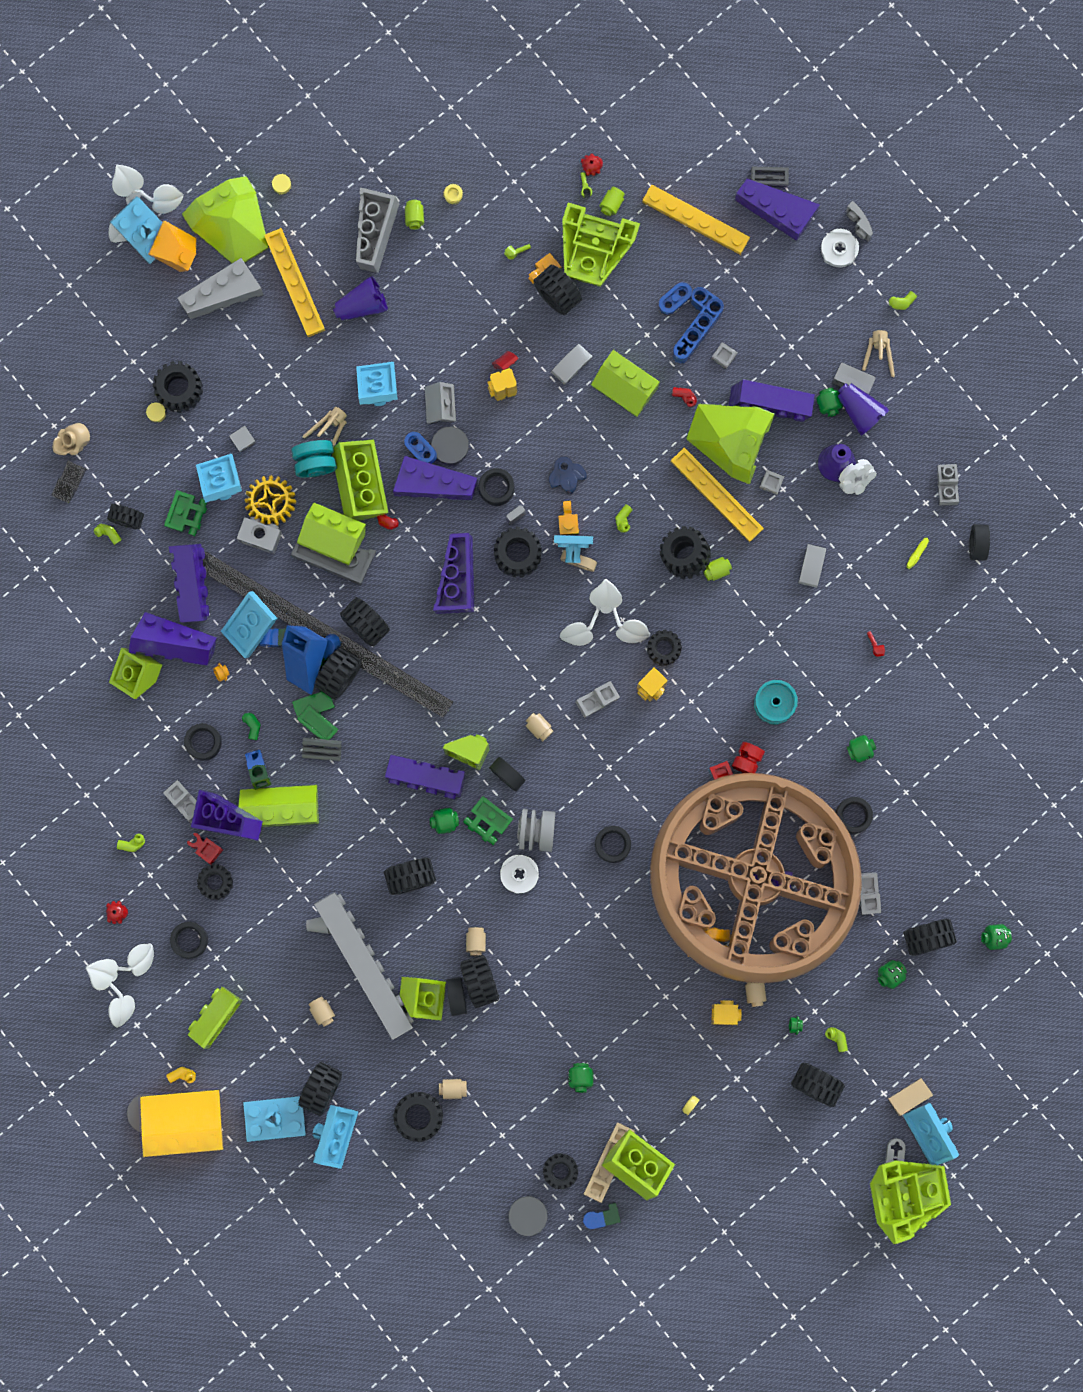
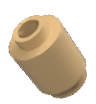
M533 713L526 720L528 730L537 739L540 738L542 742L554 732L551 729L552 726L540 713L537 715Z
M468 928V933H466V952H469L470 956H480L483 952H486V933H484V928Z
M747 983L745 985L747 1004L751 1003L752 1007L763 1006V1002L767 1001L764 983Z
M319 997L309 1003V1010L318 1026L322 1024L325 1027L334 1021L332 1018L335 1014L327 1000H324L323 997Z
M443 1079V1083L439 1084V1095H443V1099H462V1097H467L466 1081L461 1079Z

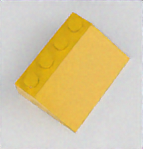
M219 1090L140 1097L143 1157L223 1150Z

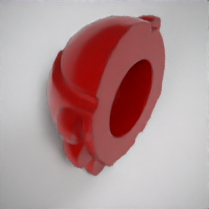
M590 154V156L586 155L585 159H581L582 168H584L583 170L587 176L590 174L595 176L596 173L600 174V169L603 167V161L600 157Z
M112 901L111 904L108 903L106 905L107 922L110 923L112 921L113 924L117 922L121 924L122 920L128 915L127 907L122 905L121 901L117 903Z

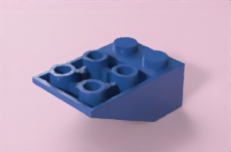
M287 625L282 641L287 681L312 694L328 640L306 627Z

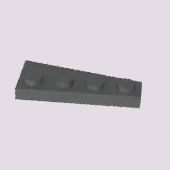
M296 542L291 557L361 586L374 559L376 550L358 548L351 563L347 565L299 545Z

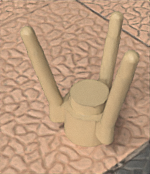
M882 330L874 331L873 338H869V346L862 370H866L873 345L874 348L879 349L880 360L883 359V349L886 346L891 377H894L888 332Z
M334 407L332 411H329L325 417L303 435V438H307L328 420L317 436L320 437L331 424L335 427L339 425L332 441L334 447L342 428L347 423L344 420L347 415L338 407Z

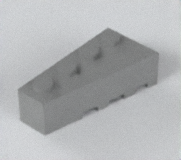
M360 188L356 262L362 270L379 272L399 207V202L394 195Z
M242 258L178 297V300L188 317L193 319L214 312L216 309L226 308L231 304L240 301L244 302L249 298L259 297L264 294Z

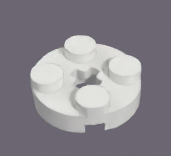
M845 229L831 231L824 237L821 244V254L825 263L834 267L851 265L859 252L857 239H855L851 232ZM838 244H842V247L845 248L841 253L835 250Z
M865 459L858 460V464L853 465L851 463L842 471L839 476V481L841 482L839 486L845 493H855L856 495L863 493L865 487L876 477L877 473L869 461Z
M524 855L509 857L503 863L500 871L501 881L505 888L516 894L526 893L533 889L539 878L536 863L530 857ZM516 869H518L519 871H525V873L523 874V879H516L514 877L516 875Z

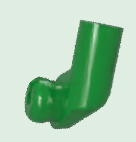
M245 713L242 716V721L250 728L248 739L257 741L261 724L253 713Z

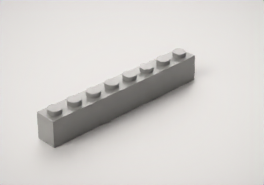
M333 892L314 903L390 1037L394 1040L413 1028L411 1023L414 1020L408 1012L405 1013L402 1009L404 1004L400 996L397 995L395 997L392 991L394 986L391 980L384 978L382 973L385 970L379 961L376 963L372 957L375 953L370 944L365 945L363 941L365 935L360 927L356 929L353 922L356 920L351 911L346 912L343 907L346 904L341 894L337 895Z

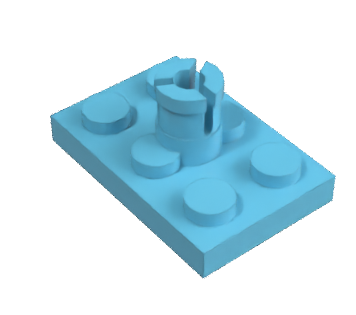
M136 196L110 223L151 264L156 258L148 255L162 222Z
M394 362L356 367L360 405L374 404L375 406H382L386 402L398 400Z
M232 453L196 465L205 503L218 499L227 500L232 497L231 495L242 491Z
M554 535V543H558V547H566L565 563H581V548H589V544H593V536Z
M252 591L245 596L221 632L244 658H248L278 618Z
M300 1096L243 1102L247 1142L306 1136L304 1108L298 1106Z
M930 1103L903 1115L931 1165H939L959 1156L955 1145L948 1136V1133L953 1129L951 1122H947V1118L939 1120L935 1109Z
M330 1105L325 1125L318 1123L313 1129V1133H315L313 1137L318 1140L320 1139L315 1152L314 1163L342 1169L358 1111Z

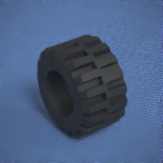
M550 264L534 279V285L542 298L556 312L562 315H566L582 300L581 293L575 283L563 270L555 265Z
M174 361L170 362L169 366L164 364V369H158V375H155L153 378L155 381L153 383L154 394L160 404L165 409L168 408L171 412L176 410L178 413H182L184 409L186 412L189 411L191 406L194 408L196 406L195 402L200 401V395L203 393L202 382L196 370L187 363L184 365L181 361H178V364H175ZM182 378L188 381V388L183 394L173 396L167 392L168 386L173 380Z
M682 526V529L677 527L674 529V532H668V537L662 539L664 544H660L661 551H659L668 571L675 577L680 576L681 579H685L686 576L691 579L695 574L699 576L701 570L703 572L706 570L705 565H709L710 560L708 558H711V549L700 531H695L693 527L687 529L686 526ZM694 547L692 554L687 558H677L679 551L683 548Z
M508 528L507 532L503 531L501 533V536L497 538L494 545L495 561L499 569L503 570L506 575L510 574L515 578L516 576L521 578L526 574L530 575L541 562L542 547L540 540L535 536L534 532H529L527 528ZM513 543H523L529 548V556L524 561L514 562L508 558L507 548Z
M355 597L340 612L342 620L369 646L375 647L390 631L388 624L361 598Z
M343 647L337 649L320 670L315 680V687L333 700L337 699L345 692L357 675L361 666V660Z
M430 858L411 860L391 866L384 871L390 895L415 891L433 885L436 882Z
M947 918L909 928L903 932L909 954L912 956L952 946L957 942L951 920Z
M482 954L462 961L460 968L473 1006L479 1008L499 1001L498 990L487 958Z
M319 1062L305 1084L298 1106L318 1116L324 1114L339 1086L342 1072L323 1062Z
M801 1063L791 1082L793 1088L829 1107H835L845 1088L842 1081L808 1063Z
M423 1092L408 1094L395 1107L393 1113L394 1125L398 1133L405 1139L413 1142L426 1141L435 1136L440 1130L443 1122L442 1107L430 1094ZM415 1105L424 1106L430 1114L429 1123L421 1129L413 1128L407 1121V1113Z

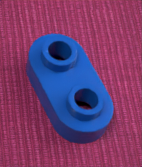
M683 282L675 285L661 297L659 301L660 311L666 315L676 312L691 298V287ZM684 291L686 295L680 296L679 292ZM670 303L671 308H666L665 304Z
M418 432L407 434L404 440L405 446L418 460L432 464L437 458L436 450ZM418 440V444L414 446L413 442ZM427 453H430L429 458H425Z

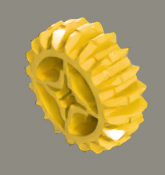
M270 475L269 481H266L265 476H263V482L260 483L256 479L255 483L257 486H249L252 492L246 491V495L251 498L244 500L245 503H248L245 508L246 510H251L248 513L250 517L255 516V520L261 519L260 523L265 524L267 521V524L270 525L274 521L279 526L278 520L281 519L285 523L284 516L291 517L288 511H295V508L291 505L296 504V500L291 498L296 495L295 492H290L292 490L291 485L286 487V480L280 483L281 479L277 477L273 481V476ZM269 487L278 488L284 494H273ZM264 489L263 498L255 502L257 495ZM268 493H269L270 497L273 499V501H272V503H273V504H272L273 509L271 508V506H270L269 503H268V501H269V500H268V498H269V497H268ZM283 500H286L282 510L277 513V506L283 503ZM256 508H267L270 510L271 515L262 514Z

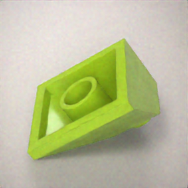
M121 648L109 683L133 699H137L156 683L162 664L149 656L138 652L136 654L129 653V649Z
M402 977L400 998L410 1017L442 1021L446 982Z

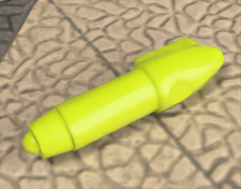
M924 538L910 556L907 563L908 569L918 562L919 557L927 547L928 538Z

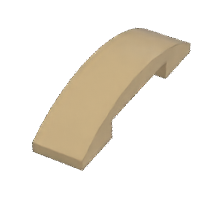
M617 1122L584 1195L602 1203L614 1175L601 1165L611 1148L630 1128Z

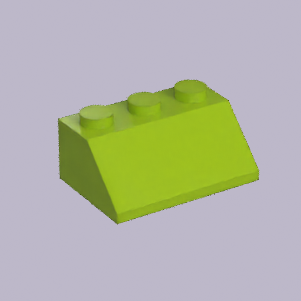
M613 350L602 364L591 386L638 417L659 388L660 382Z
M313 503L305 517L297 544L349 565L365 537L366 524Z
M478 734L475 737L469 735L452 741L443 747L446 755L478 770L481 769L490 750L487 739Z
M225 987L217 988L211 996L213 1000L209 1006L206 1004L199 1013L202 1016L198 1021L194 1020L188 1028L190 1031L188 1036L204 1049L211 1047L243 1002V1000Z
M629 1129L611 1148L601 1166L644 1199L649 1200L658 1196L675 1164Z

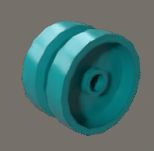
M310 441L296 445L291 449L292 458L297 461L294 466L297 477H317L332 473L337 469L336 459L331 457L334 453L331 441Z
M782 680L766 682L759 688L754 698L756 715L763 722L770 725H779L786 722L792 717L797 708L798 697L795 689L789 683ZM774 699L778 700V705L773 704Z

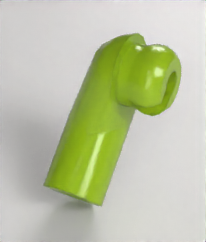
M912 291L905 298L893 296L889 299V305L896 310H905L913 303L917 296Z
M627 504L624 505L615 517L617 529L622 533L628 532L630 529L627 517L633 509Z
M98 524L94 528V534L97 537L106 535L114 545L122 540L116 530L110 525Z
M136 834L129 842L119 840L117 849L136 852L144 845V836Z
M835 1027L828 1028L825 1031V1036L837 1043L838 1052L848 1051L845 1034Z

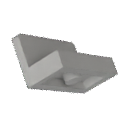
M841 363L832 384L842 387L845 383L848 386L852 383L869 395L875 377Z
M438 382L426 386L427 423L432 424L438 421L455 422L454 384Z

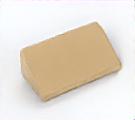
M921 1078L888 1099L898 1116H901L932 1097L933 1094Z

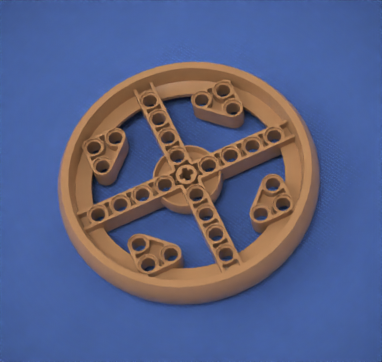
M741 773L720 777L696 788L673 808L662 824L655 840L650 866V883L653 900L661 922L675 943L690 958L709 971L732 980L747 983H774L792 979L813 970L826 961L840 947L851 930L858 913L861 900L862 874L857 850L849 831L836 812L823 799L804 786L782 777L763 773ZM739 802H764L753 849L745 850L735 856V858H730L685 844L690 832L699 822L700 831L705 835H711L739 819L743 813V806ZM770 802H775L778 808H773ZM710 803L717 804L718 810L712 809ZM729 809H734L737 815L730 814ZM784 809L794 813L807 823L797 831L796 839L813 867L820 869L829 861L831 862L833 888L785 874L783 865L773 854ZM767 819L773 822V827L767 825ZM711 821L714 827H708L705 822ZM803 831H808L810 838L805 837ZM821 836L827 837L829 843L823 842ZM762 837L769 840L768 845L762 842ZM677 852H684L686 858H680ZM817 854H821L825 861H820ZM758 855L764 858V863L757 860ZM696 857L703 858L704 864L698 863ZM716 862L722 864V870L716 868ZM679 866L728 880L731 892L740 900L728 947L715 941L705 933L714 925L716 917L700 889L696 886H689L681 894ZM734 868L740 869L742 875L735 874ZM754 874L758 875L757 878H759V880H756V879H755V876H753V875H754ZM771 879L777 880L779 886H774L771 883ZM790 885L796 886L797 892H793L790 889ZM808 890L814 891L816 898L811 897ZM748 892H753L756 899H751L748 896ZM687 893L693 894L695 896V900H689L687 898ZM778 896H782L828 910L823 922L815 932L814 926L809 920H801L771 939L769 947L774 954H748L761 905L769 904ZM827 896L833 897L834 903H830L827 900ZM743 910H748L751 913V917H746ZM682 912H688L690 919L684 918ZM701 917H706L709 920V924H703ZM799 927H804L807 930V934H802ZM739 928H743L747 936H742L739 933ZM776 940H782L784 947H779ZM795 945L801 946L803 953L797 952ZM734 947H739L742 950V954H736Z

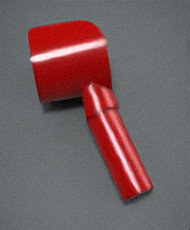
M871 631L867 632L873 646L874 656H884V645L877 646Z

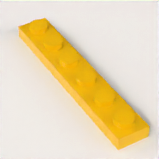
M652 184L642 200V203L739 255L742 254L750 239L749 236Z
M282 228L265 234V239L307 337L325 331Z
M685 447L671 459L670 462L749 543L764 529Z

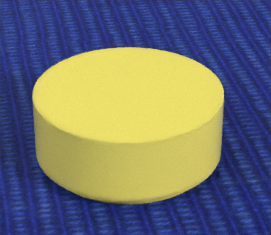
M284 174L276 175L272 180L274 191L278 194L289 192L291 189L289 177Z
M451 184L445 188L444 198L448 203L457 204L462 200L463 193L460 186Z
M152 403L148 406L146 414L152 422L158 423L166 417V410L162 404Z
M692 1096L682 1111L689 1115L699 1099Z

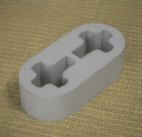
M895 1138L888 1142L885 1163L893 1161V1158H896V1161L904 1162L906 1148L902 1140ZM895 1142H898L901 1150H897V1155L894 1156V1149H891V1145H895Z

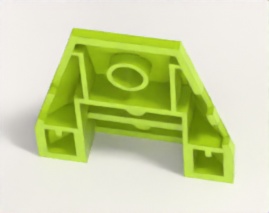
M246 176L226 180L196 198L182 213L191 230L231 263L240 258L245 263L269 248L264 236L265 229L257 194Z
M568 203L562 220L564 272L572 279L601 287L635 242L640 223L622 218L621 223L618 224L585 214V207Z
M698 404L687 440L732 478L750 484L756 469L754 463L762 440L769 431L775 414L759 407Z
M891 1161L879 1165L870 1183L877 1224L893 1244L913 1238L915 1232L920 1228L923 1229L927 1226L926 1223L936 1218L951 1205L944 1166Z

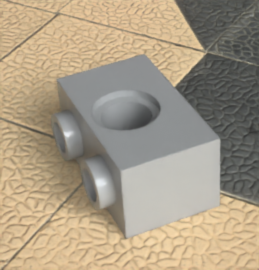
M244 517L237 536L238 542L275 554L282 535L279 527L274 524L260 523L261 520H255L254 517H250V519ZM263 530L265 531L264 537L256 538V532Z

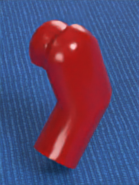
M673 387V397H682L689 407L696 405L697 398L691 389Z
M386 514L377 516L379 525L388 530H393L399 525L396 518L392 519L386 516Z

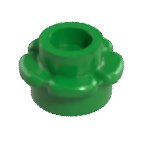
M799 1016L795 1018L790 1017L789 1033L798 1035L803 1030V1020H799Z

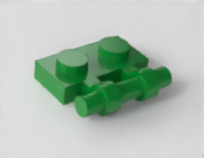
M176 490L164 526L182 533L185 526L190 527L188 535L195 537L197 530H200L202 516L206 513L207 508L205 507L207 502L205 503L204 499H200L199 505L194 504L195 496ZM191 510L196 511L193 521L188 520Z
M482 796L471 810L476 815V818L472 820L467 816L463 823L468 826L470 831H475L479 834L483 841H488L494 846L498 839L492 834L496 830L502 835L513 819ZM481 820L490 826L487 831L478 825Z

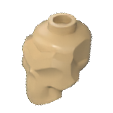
M75 423L65 429H61L57 435L58 437L53 441V451L58 455L78 454L90 441L89 430L81 423Z

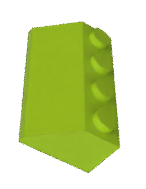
M374 440L340 442L335 445L332 457L336 459L337 469L335 473L344 515L361 521L387 514L388 508Z
M317 785L240 790L239 808L263 821L261 827L319 824Z

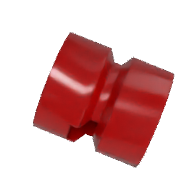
M742 742L738 751L740 755L735 757L732 767L742 773H756L758 769L757 762H761L765 751L753 744Z

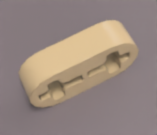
M563 550V553L560 558L564 562L566 559L565 550ZM580 555L581 563H568L590 572H594L597 565L596 561Z

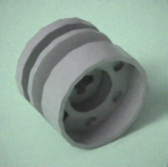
M523 809L518 822L517 839L519 849L524 850L525 841H529V850L533 849L534 842H538L539 851L552 852L556 812L543 811L541 818L536 819L535 810H532V817L527 818L528 809Z

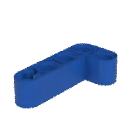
M703 287L695 288L691 294V304L700 313L673 349V359L677 363L688 361L722 315L723 302ZM702 295L704 300L697 301L695 296ZM716 305L720 310L713 312L710 310V307ZM705 320L709 325L702 327L699 321ZM695 335L697 340L692 342L688 339V336ZM686 346L685 354L678 355V352H681Z

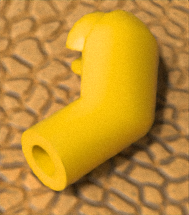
M179 1067L166 1075L170 1083L178 1079L185 1080L187 1083H193L196 1079L195 1072L186 1067Z

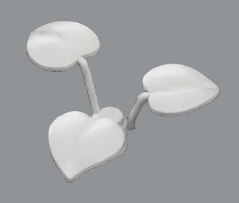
M116 165L112 188L117 195L127 197V205L136 196L139 198L143 196L153 202L152 209L155 212L165 214L176 209L181 203L183 193L174 186L168 184L159 186L153 192L154 198H151L143 190H140L144 180L138 171L128 166ZM110 223L108 234L111 242L127 241Z
M607 579L590 594V601L596 606V611L590 625L586 627L582 622L573 623L560 633V638L572 645L582 646L588 644L593 639V634L590 630H592L597 615L601 610L605 614L613 611L619 627L616 631V636L626 643L644 641L651 634L647 626L639 620H627L623 625L620 623L616 607L622 603V596L618 589Z
M151 943L137 945L130 951L127 959L129 967H118L117 963L112 959L100 960L86 967L91 984L95 989L104 990L110 986L119 998L112 1000L109 1006L110 1021L117 1028L122 1026L132 1016L135 1002L129 995L123 997L122 993L112 984V981H115L118 976L117 970H132L135 976H140L147 972L154 957V949Z

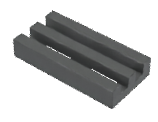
M751 166V180H785V182H756L770 187L788 188L789 168ZM755 172H761V173H785V176H781V175H755Z
M303 738L302 758L341 760L342 741ZM307 745H317L319 747H312ZM324 746L337 747V749H335V748H326V747H324Z

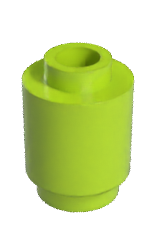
M616 187L608 190L599 205L601 212L607 216L616 215L624 201V192Z
M419 200L406 202L405 225L410 229L416 230L424 225L423 205H421Z
M720 557L706 565V570L703 573L707 581H715L729 575V570L732 567L728 559Z

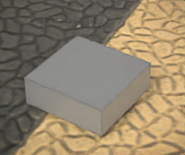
M722 342L711 359L727 369L738 352Z
M246 426L229 436L239 452L256 443Z
M767 470L760 489L777 495L784 476Z
M522 505L518 506L506 516L508 523L512 525L526 514V510Z

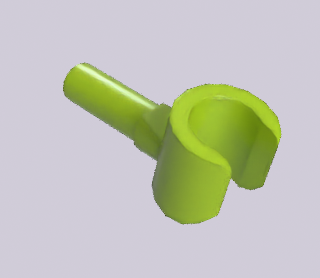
M585 172L580 173L583 187L581 196L584 198L583 191L589 190L591 197L592 189L587 184Z
M528 244L516 250L509 246L505 249L504 254L508 259L512 260L519 253L531 249V246Z

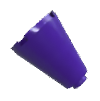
M373 276L368 277L335 303L333 311L337 318L348 320L387 311V302L383 293L381 294L378 289L380 286Z
M845 383L838 390L840 393L838 398L861 436L889 411L885 405L852 383L849 386Z
M834 444L826 447L818 458L820 473L824 478L835 482H840L839 476L851 463L856 465L854 454L844 444Z

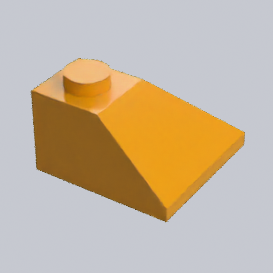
M164 220L148 255L179 272L189 271L196 255V238Z

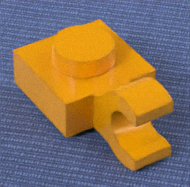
M550 253L535 264L537 269L529 274L530 277L528 279L532 284H534V279L550 264L561 269L560 264Z
M563 501L564 515L558 516L560 535L579 534L577 514L572 515L571 501Z

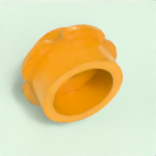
M219 663L213 668L214 674L219 682L227 681L229 671L225 665L222 666Z

